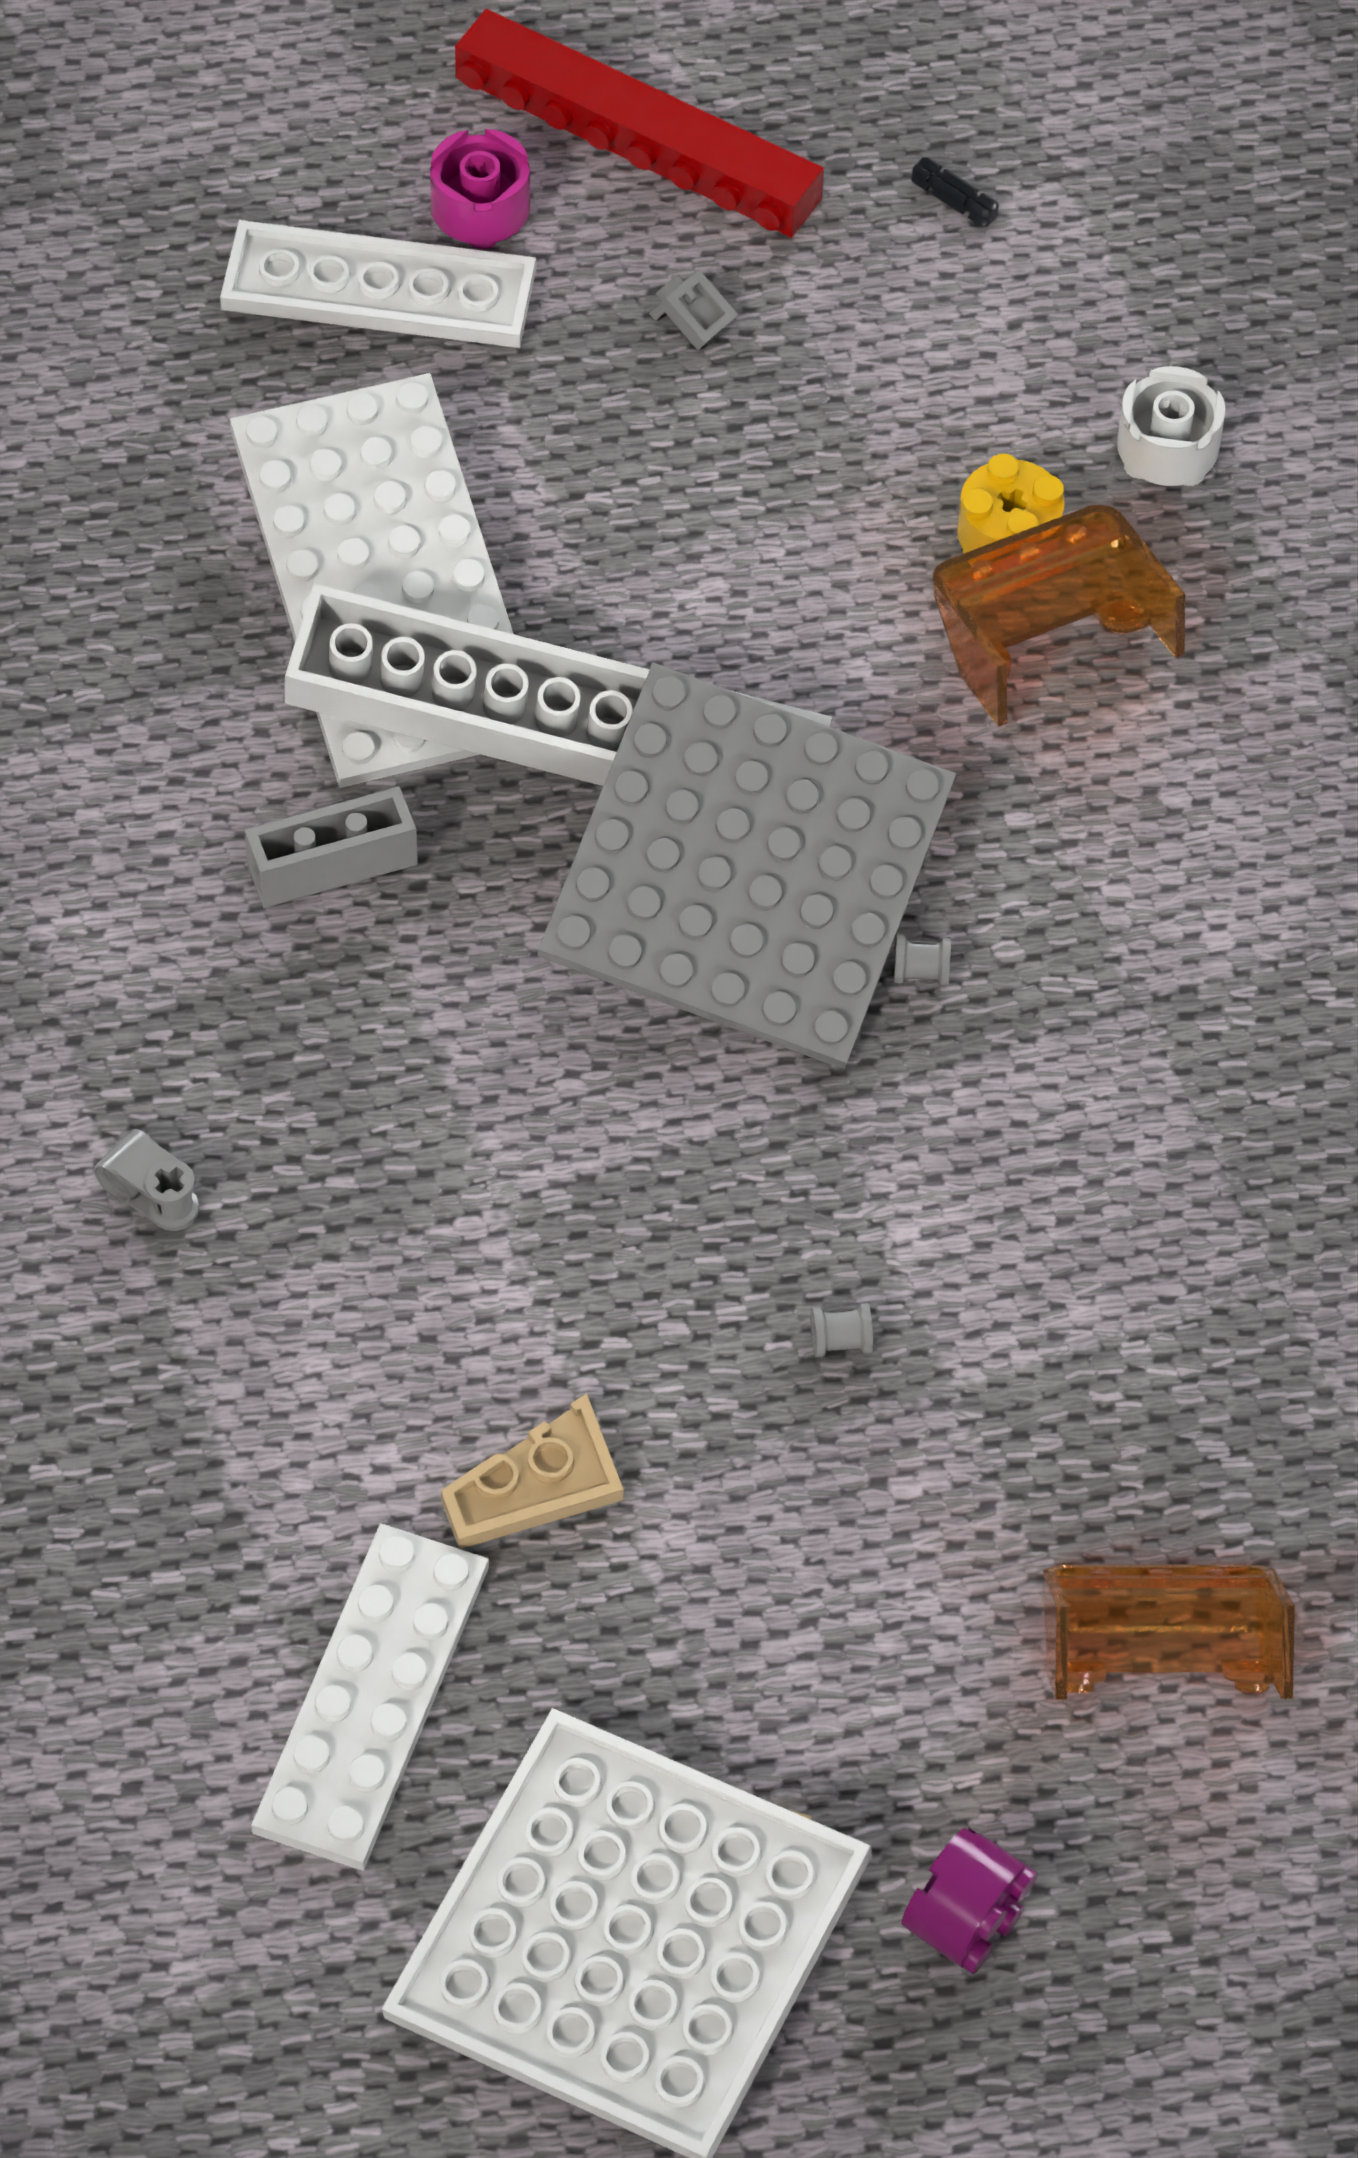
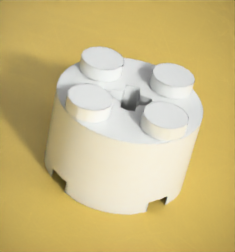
M1166 366L1151 370L1149 377L1137 383L1135 379L1127 387L1122 402L1117 438L1118 452L1127 474L1137 479L1166 486H1194L1203 481L1205 475L1212 469L1218 458L1225 418L1224 398L1219 390L1218 394H1216L1207 385L1208 379L1191 369Z

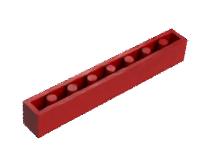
M487 8L455 45V78L461 80L467 87L491 94L503 100L506 105L515 110H524L545 120L548 125L557 130L564 129L587 140L590 145L599 150L606 149L629 160L632 165L641 170H650L671 180L677 187L683 190H692L713 200L719 207L725 210H734L757 221L760 226L767 230H776L793 238L822 200L824 167Z

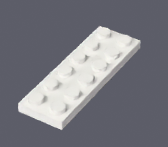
M239 220L220 295L221 310L520 348L536 273V257Z
M380 1523L251 1824L252 1834L364 1871L489 1569L488 1558Z

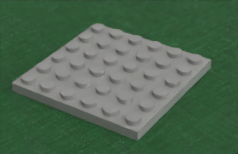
M652 662L538 948V956L845 1069L942 815L956 773Z

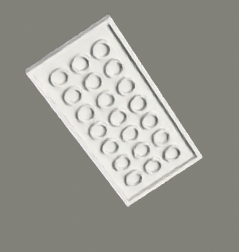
M430 373L230 418L232 437L294 641H296L313 583L514 634ZM316 712L339 788L480 755Z

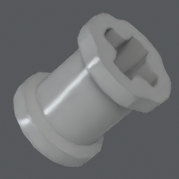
M896 934L894 983H902L905 978L938 980L940 986H948L951 937H942L940 942L907 940L905 935Z
M869 1303L859 1304L857 1310L823 1312L821 1307H811V1337L815 1357H824L826 1351L859 1348L863 1354L872 1353L873 1328Z

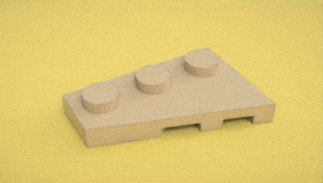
M587 1393L572 1402L570 1410L549 1424L544 1421L530 1430L528 1438L504 1454H494L441 1490V1501L459 1549L616 1503L624 1498L623 1486Z

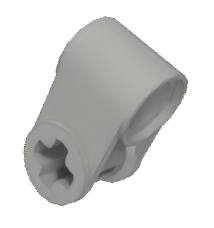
M131 1130L93 1168L95 1177L108 1193L119 1201L129 1204L164 1230L178 1231L186 1229L198 1217L199 1203L197 1196L193 1193L195 1177L192 1169L186 1163L181 1162L160 1147L154 1139L141 1130Z

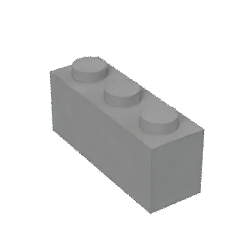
M400 786L244 829L247 866L263 908L418 865L416 827Z

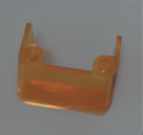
M1091 505L948 559L940 563L933 572V595L959 674L998 727L1008 723L1007 678L1011 673V657L1005 648L1094 614L1103 627L1116 633H1132L1151 626L1175 658L1185 655V593L1122 513L1111 506Z
M1247 1564L1059 1565L1044 1569L1043 1602L1047 1677L1055 1700H1067V1692L1086 1693L1093 1691L1094 1683L1104 1681L1106 1673L1221 1672L1225 1679L1235 1682L1234 1688L1236 1690L1264 1692L1270 1689V1684H1274L1281 1699H1293L1295 1605L1274 1569Z

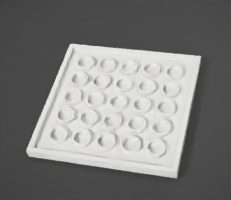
M552 1708L381 2010L386 2020L688 2158H713L872 1857L871 1846Z

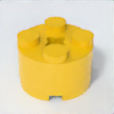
M997 454L987 464L975 470L967 478L961 491L957 528L958 539L963 548L962 553L967 561L978 570L999 578H1013L1014 573L1027 571L1033 574L1049 565L1056 556L1060 544L1065 503L1063 495L1064 486L1061 480L1052 476L1044 468L1031 462L1017 460L1009 454Z

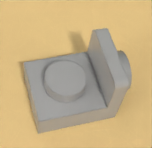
M699 269L685 281L677 274L655 294L661 302L649 313L655 321L666 313L697 350L703 347L738 316L736 311Z

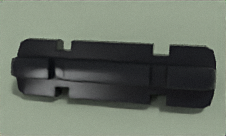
M922 157L914 165L911 176L914 184L925 191H928L930 188L933 189L931 192L933 196L962 215L966 212L970 213L968 218L979 226L987 227L997 217L999 204L996 200L985 193H981L980 196L977 195L979 191L977 188L951 171L944 169L941 172L942 166L929 157Z

